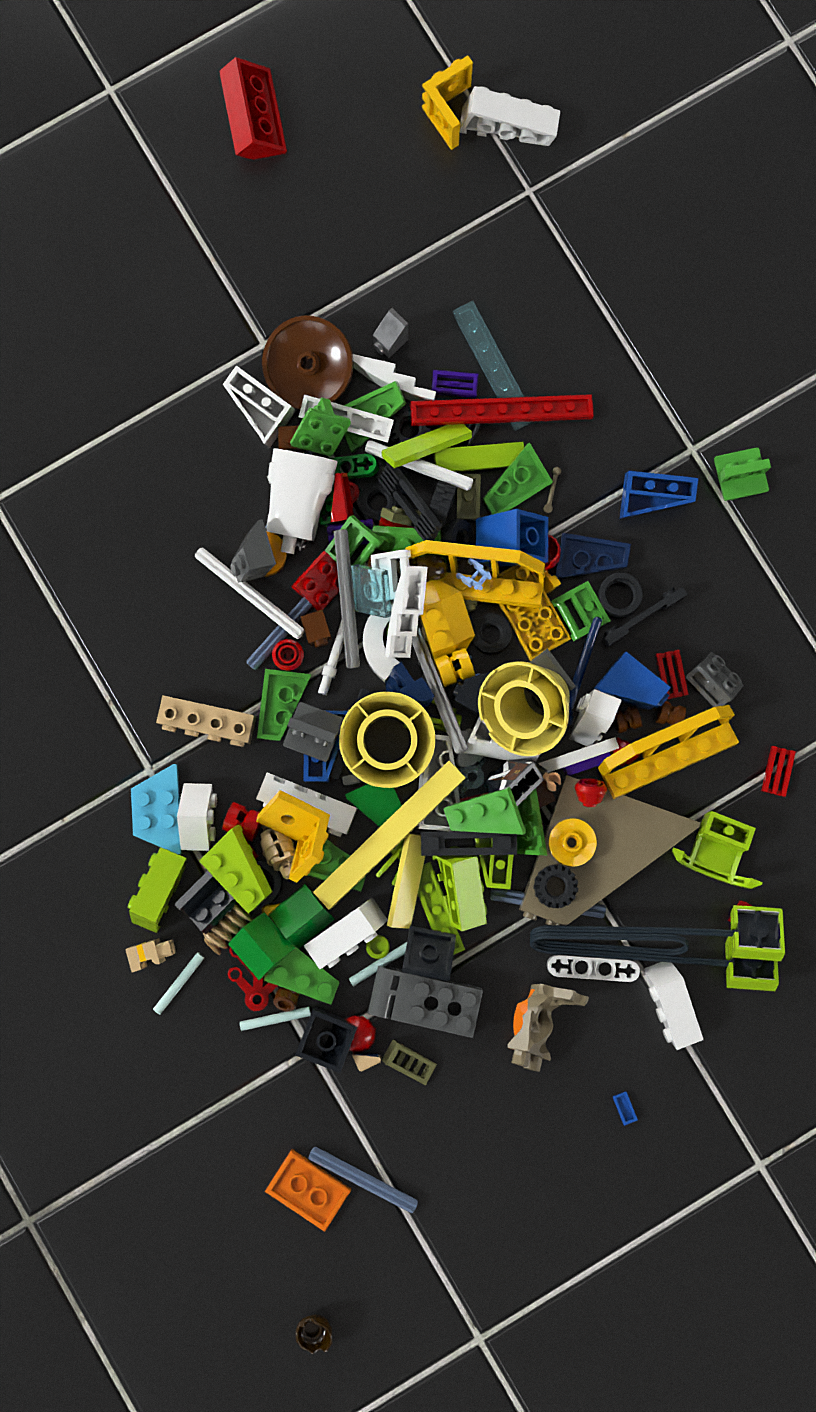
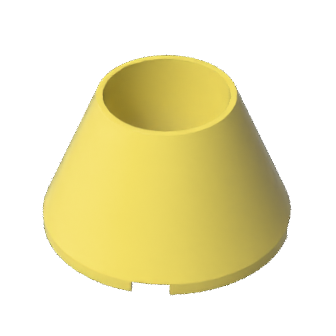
M528 662L506 663L493 670L481 686L478 697L481 721L484 720L490 731L488 733L499 746L517 755L536 756L552 749L564 736L569 721L570 693L564 679L552 670ZM524 687L538 695L544 707V716L536 713L528 705L524 694Z
M378 692L362 698L347 712L340 728L339 746L346 766L357 778L372 786L393 788L413 781L427 768L435 749V730L428 713L417 701L401 693ZM385 717L399 719L408 727L411 734V746L408 753L401 760L390 764L374 759L368 752L365 742L369 727L375 721Z

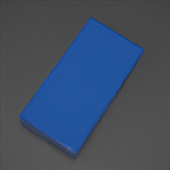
M625 1091L613 1096L623 1125L625 1126L637 1121V1116L627 1092Z

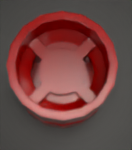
M233 802L224 819L222 830L228 832L231 828L240 824L245 839L253 842L261 827V824L256 822L260 812L254 809L247 811L246 806Z

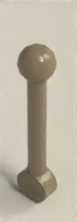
M554 467L552 470L554 474L553 483L551 484L547 504L543 508L547 514L553 510L551 504L557 478L561 474L559 467Z

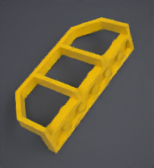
M425 540L405 548V550H411L410 566L413 563L412 558L426 553L448 555L451 573L446 572L445 577L440 579V581L460 590L464 600L541 608L545 581V563L523 551ZM457 557L491 560L493 578L485 580L481 585L483 587L482 590H476L474 586L468 587L462 583L461 578L460 580L456 578L458 571ZM498 561L517 563L539 574V583L498 578ZM462 574V575H464L465 577H470V578L472 577V575ZM476 576L474 580L478 582L482 576Z
M730 705L713 707L635 741L604 759L598 769L613 799L737 745L739 741L729 724V721L735 715ZM719 720L720 726L690 738L699 727ZM676 737L681 742L652 755L660 744ZM640 753L642 754L644 759L610 774L615 767Z

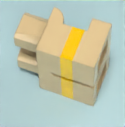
M160 938L125 949L131 972L147 967L146 960L151 959L153 963L161 964L166 961L165 957L176 953L173 939L160 942Z

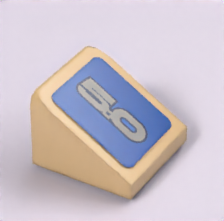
M358 1052L352 1054L361 1072L380 1063L382 1060L379 1054Z

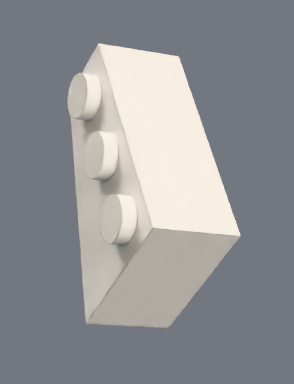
M480 715L466 743L468 749L464 752L507 761L532 759L536 762L539 755H517L499 746L488 734L490 731L484 720L481 721Z
M372 897L310 940L304 947L319 969L326 965L331 968L341 961L340 955L346 953L348 956L359 948L357 945L359 942L364 940L365 943H368L377 936L375 931L384 925L388 919Z

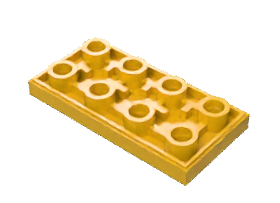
M521 565L512 566L499 573L498 576L500 579L539 583L535 572ZM544 589L541 608L499 604L530 661L547 648L551 651L571 640L568 631Z

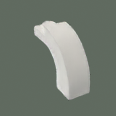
M392 600L382 609L383 614L379 613L376 609L371 613L363 633V648L367 662L373 672L383 682L387 681L393 667L400 663L395 658L385 656L386 648L383 643L384 632L390 623L394 603Z

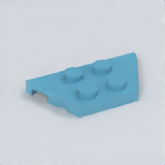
M173 764L131 788L133 836L173 853L182 854L177 820L180 804L178 764Z

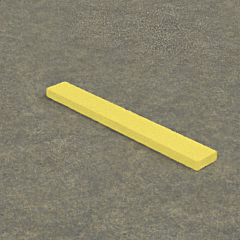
M448 761L313 893L328 910H331L447 798L466 777L451 761Z

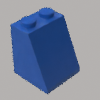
M514 509L477 518L476 546L520 550L544 563H548V517ZM476 559L481 565L491 567V560ZM498 561L499 567L519 565L517 563Z
M625 652L617 659L594 689L621 699L623 704L636 705V707L649 710L653 707L658 708L659 705L661 706L670 695L667 692L671 687L628 652Z

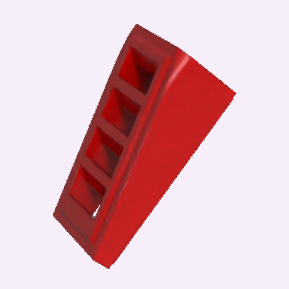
M347 473L335 474L331 522L347 520L349 516L354 515Z

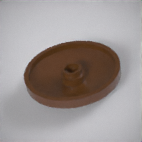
M305 315L283 322L272 332L263 351L262 368L268 387L274 394L297 409H301L304 395L318 399L322 397L329 399L330 402H335L347 389L353 374V353L346 336L333 323L320 317Z

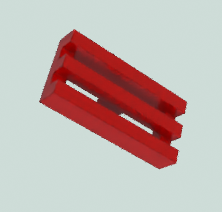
M680 650L655 654L660 679L666 684L667 679L662 658H666L673 690V693L669 694L668 699L689 695ZM671 656H674L681 692H678Z
M771 746L761 789L762 792L786 797L796 751ZM777 752L780 753L773 786L772 789H770L769 783ZM785 755H788V757H787V762H786V766H785V770H784V775H783V779H782V784H781V788H780V791H779V790H778V786H779L780 777H781V773H782V768H783V764H784V760H785Z

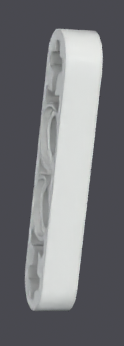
M616 737L538 764L547 769V773L619 749Z
M557 954L551 956L547 961L548 971L556 977L632 982L640 974L638 964L628 959ZM556 959H560L562 964H569L568 959H572L570 964L571 974L567 973L568 968H560L559 972H556L555 968L551 967L552 963H556ZM583 960L588 965V969L584 974H578L575 971V964L578 961ZM603 962L611 965V972L606 976L601 975L598 970L599 965ZM615 963H619L618 968H627V964H630V967L635 970L634 973H630V977H627L624 972H617L618 977H614L616 974Z

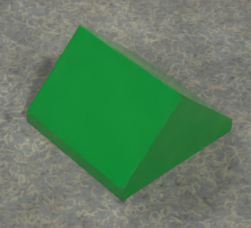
M306 884L269 913V916L284 937L298 949L335 920Z
M265 912L245 925L228 943L258 980L263 978L295 949Z

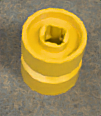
M465 648L452 652L451 657L443 655L434 659L444 687L457 683L458 678L466 680L475 676L471 660ZM458 663L460 669L455 671L453 664Z

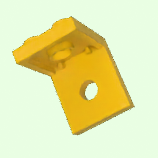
M468 55L463 59L455 60L449 68L436 72L430 80L422 84L426 91L422 93V99L425 102L422 105V109L451 150L459 146L460 122L446 102L471 87L473 62Z
M279 790L260 811L256 822L297 841L288 878L297 883L303 876H307L315 864L318 865L323 859L324 851H322V848L328 838L326 830L330 814Z

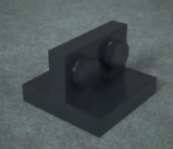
M207 871L175 905L181 912L191 918L201 932L207 934L238 902Z
M410 926L402 973L449 981L457 934Z

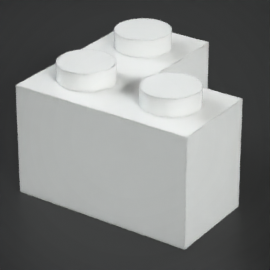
M184 783L177 814L181 850L209 851L211 841H215L216 829L211 827V824L214 822V810L212 808L217 806V794H213L212 784Z

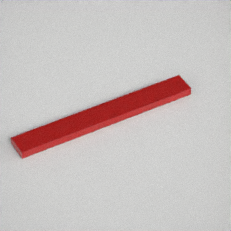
M592 395L410 402L412 426L593 419L594 417Z

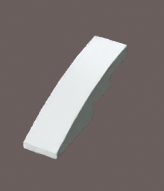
M353 354V368L377 385L383 387L397 381L404 398L411 401L435 400L436 391L415 387L416 378L395 373L396 367L394 363Z
M304 395L299 417L303 418L309 408H314V406L318 405L320 399ZM331 402L335 415L350 419L351 424L347 431L388 443L394 420Z
M426 566L403 567L388 629L385 656L389 658H410L412 636H417L418 616L423 615L428 569Z

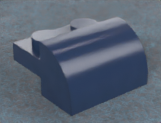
M402 662L393 667L385 683L387 692H396L409 696L417 701L426 711L435 697L424 679L421 677L414 681Z

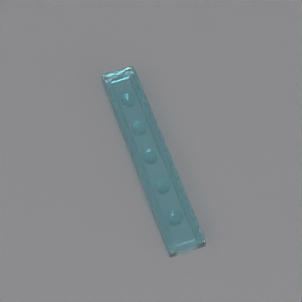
M471 301L453 310V315L497 398L524 397L474 302ZM534 421L510 423L516 431Z

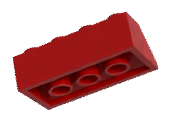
M235 57L219 72L236 155L255 160L285 154L287 149L270 68Z

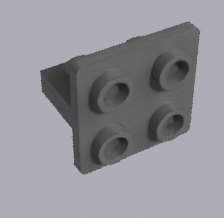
M711 652L685 677L713 707L723 706L727 702L732 701L744 685L741 678L725 666V661L719 655Z
M299 702L294 717H290L287 725L289 730L283 746L327 762L341 728L343 718Z

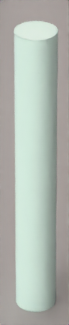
M407 942L350 977L349 980L353 987L376 973L379 965L387 966L403 956Z
M196 953L153 1008L156 1013L161 1014L204 960L205 957L202 954Z
M310 1007L240 1021V1029L244 1031L311 1016Z

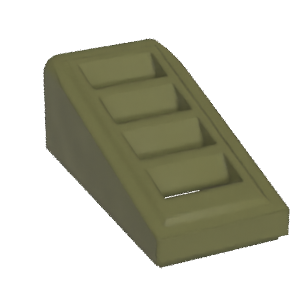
M394 1039L382 1058L386 1065L424 1085L427 1084L437 1065L435 1062ZM399 1050H401L394 1062L393 1060ZM409 1054L404 1066H401L405 1055ZM415 1058L418 1059L413 1070L410 1071L409 1069ZM422 1064H427L421 1076L417 1075Z

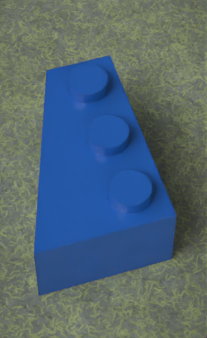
M627 471L624 477L620 519L695 502L698 478Z

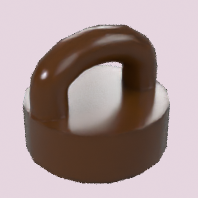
M280 988L275 994L273 1003L282 1011H293L296 1009L299 993L286 988Z

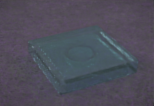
M360 564L352 565L355 611L382 618L391 617L388 570Z

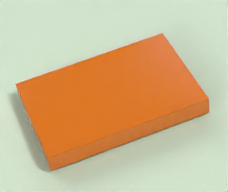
M291 1149L265 1192L325 1232L349 1195L351 1188Z

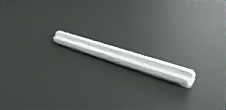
M200 548L195 553L196 559L294 638L299 639L304 634L305 630L248 583L245 581L238 583L232 571L207 550Z

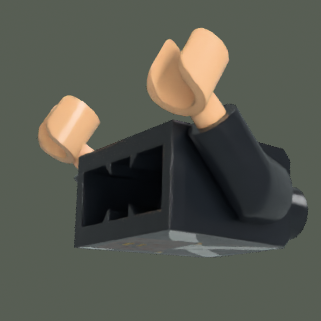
M532 759L521 761L508 760L497 770L489 773L486 784L489 787L488 793L510 787L518 806L544 779L547 781V788L550 791H556L554 782L561 785V778L556 772L547 773V769Z

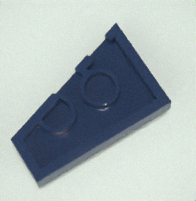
M562 533L560 541L561 555L556 566L555 576L559 579L626 568L631 544Z

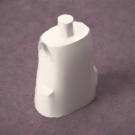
M273 449L272 462L269 463V475L267 476L271 484L267 532L283 535L280 552L294 554L297 538L314 541L321 510L327 495L332 491L335 480L334 473L338 461L299 452Z

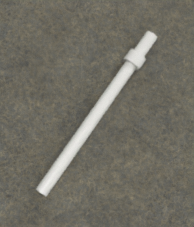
M366 563L360 569L361 573L355 578L353 583L355 607L362 589V581L368 565ZM342 620L327 666L324 665L321 674L323 678L318 693L326 696L332 679H335L337 673L335 668L344 644Z

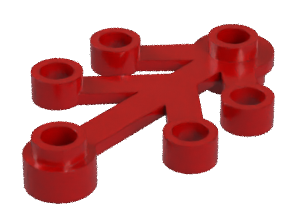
M230 947V954L237 958L252 974L253 987L242 977V971L238 967H231L228 970V978L236 982L245 992V1003L249 1009L253 1011L264 1009L269 1001L268 995L278 985L268 982L263 986V978L258 980L239 956L232 953V948ZM238 970L239 976L235 979L230 976L231 972ZM255 995L261 996L259 1003L253 1002L252 999Z

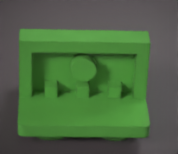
M321 397L318 405L307 410L290 441L291 446L332 456L349 428L351 421L349 418L335 415L330 400Z
M759 448L719 455L714 458L724 501L769 491L765 473L771 468L769 459L762 460Z

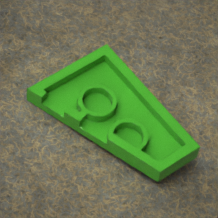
M394 381L343 406L390 419L406 404L398 382ZM346 431L344 434L353 453L370 438Z
M527 443L483 497L482 500L491 515L509 511L553 483L530 443Z
M374 525L372 529L373 533L379 535L384 540L380 548L377 547L376 549L385 552L405 550L406 547L423 541L414 528ZM441 530L434 541L441 542ZM439 555V556H441V557L445 560V562H446V557H445V555Z
M510 787L443 808L451 831L521 835L526 833Z
M535 788L517 806L526 833L523 835L517 834V854L548 856Z
M296 946L264 978L266 982L330 1005L339 985L338 980L323 968L319 969L316 963Z

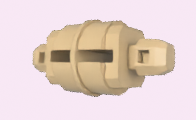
M262 825L263 832L260 834L262 854L266 858L268 865L273 866L274 871L280 870L283 878L288 879L295 854L294 842L291 838Z

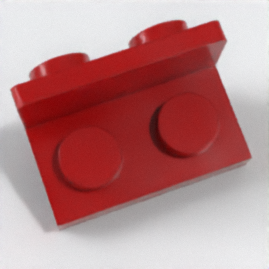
M325 551L313 561L309 568L291 586L296 593L308 600L317 611L323 610L339 593L337 563Z

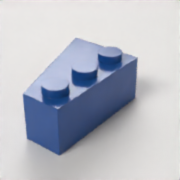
M348 711L327 712L340 716L344 720ZM340 730L327 762L304 754V782L329 783L330 774L340 749Z

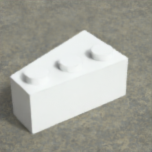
M235 366L223 385L260 436L263 443L270 448L278 437V427L286 426L296 410L238 366Z
M595 689L589 694L586 693L585 696L580 698L576 707V711L579 714L569 739L587 747L601 741V732L606 733L613 723L621 699Z
M660 962L644 968L643 971L650 987V995L658 1007L656 1013L660 1022H663L665 1026L663 1033L668 1043L672 1042L676 1050L704 1040L684 979L675 966L670 962Z

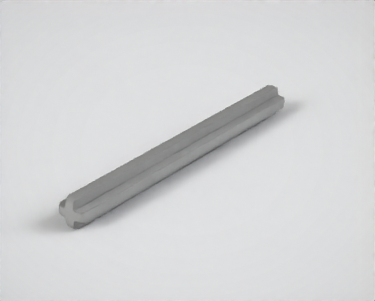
M342 529L334 531L345 658L347 668H357L360 666L348 531Z
M417 628V636H412V645L429 688L435 695L434 701L454 752L456 754L464 753L468 746L422 630Z

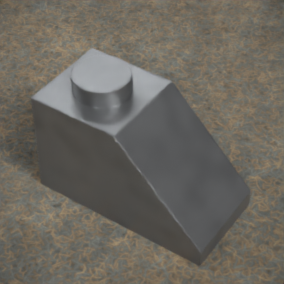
M393 308L387 312L373 334V347L379 354H385L388 358L408 341V323Z

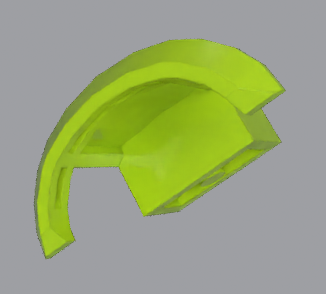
M710 811L704 814L690 856L674 847L672 849V853L679 863L708 877L748 889L760 886L763 883L753 878L735 875L742 853L749 850L756 828L716 812Z

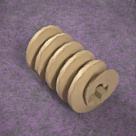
M235 905L231 909L232 911L228 912L225 918L221 919L218 925L211 929V932L203 933L205 943L218 955H221L220 948L226 949L228 947L226 940L230 942L234 938L233 934L236 935L241 930L240 927L243 928L248 924L246 920H253L239 905Z

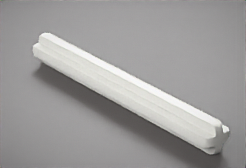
M368 441L365 452L382 458V450L388 448V446ZM422 459L402 465L466 491L470 490L473 484L472 478Z

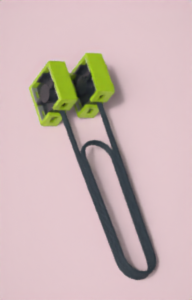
M733 905L730 913L731 930L544 925L532 929L530 932V946L536 951L548 954L727 967V988L776 991L779 985L778 961H782L785 955L783 909ZM679 935L728 936L725 943L726 960L675 956L683 954L689 949V941ZM543 939L675 941L684 944V946L676 949H659Z

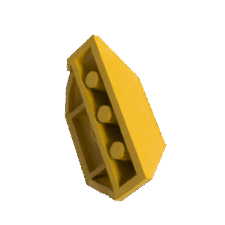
M440 580L426 582L423 615H419L433 660L443 655L451 657L452 652L462 648L467 650L475 634L461 591Z

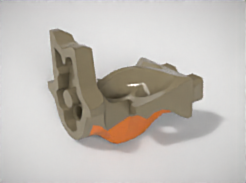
M532 984L528 998L518 1003L515 1010L513 1022L515 1037L508 1043V1048L514 1050L511 1063L524 1066L528 1070L540 1072L542 1059L551 1060L550 1053L546 1048V1040L553 1030L552 1011L565 1004L585 1006L589 997L580 995L574 990L551 987L545 984Z

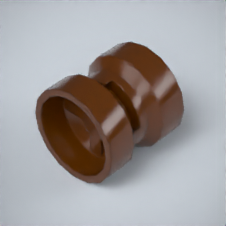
M665 701L659 708L656 722L660 724L668 723L671 726L684 720L686 707L680 705L677 707L672 706L670 702Z
M636 705L630 706L624 711L617 710L614 725L618 733L626 732L628 728L637 729L642 727L641 717Z

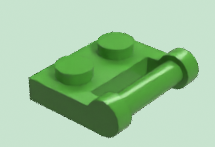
M352 515L349 516L340 529L348 531L350 557L364 538L369 541L354 564L351 563V574L357 578L361 573L360 569L377 547L380 548L384 540ZM333 538L325 552L336 562L335 540Z
M589 581L551 601L554 608H558L568 626L573 642L589 633L594 617L598 616L602 619L600 627L610 622ZM571 600L585 625L584 628L579 629L565 604L566 601Z

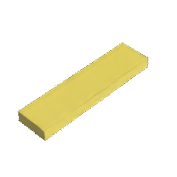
M409 833L404 838L387 926L392 928L409 929L412 924L425 856H421V834Z

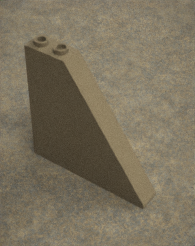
M566 775L561 783L544 834L548 856L537 855L519 910L524 912L523 916L535 921L537 917L546 919V925L567 926L699 828L700 822L624 795L613 799L609 790H607L602 802L597 804L596 807L583 806V803L578 800L574 788L579 779ZM570 818L580 819L591 826L597 840L596 850L592 858L585 864L574 867L558 862L549 849V836L554 826ZM570 838L567 844L569 847H574L576 842L573 838ZM562 865L569 868L576 875L575 878L578 880L577 888L579 889L576 893V898L568 906L549 908L541 904L535 896V890L533 889L534 879L537 877L538 872L547 866ZM553 877L547 882V890L551 895L559 896L564 892L565 884L562 879Z

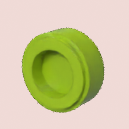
M377 935L366 944L367 953L375 959L385 957L390 949L389 941L383 935Z

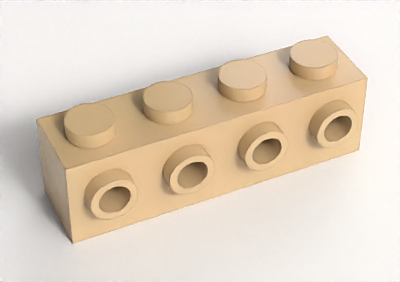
M162 696L156 723L162 725V729L166 731L176 732V728L185 730V735L198 737L199 733L208 735V740L221 742V739L224 738L231 740V745L244 747V743L251 744L256 716Z

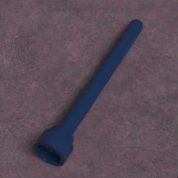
M598 616L593 618L572 680L576 687L569 692V725H573L575 716H573L574 711L572 710L602 623V619Z

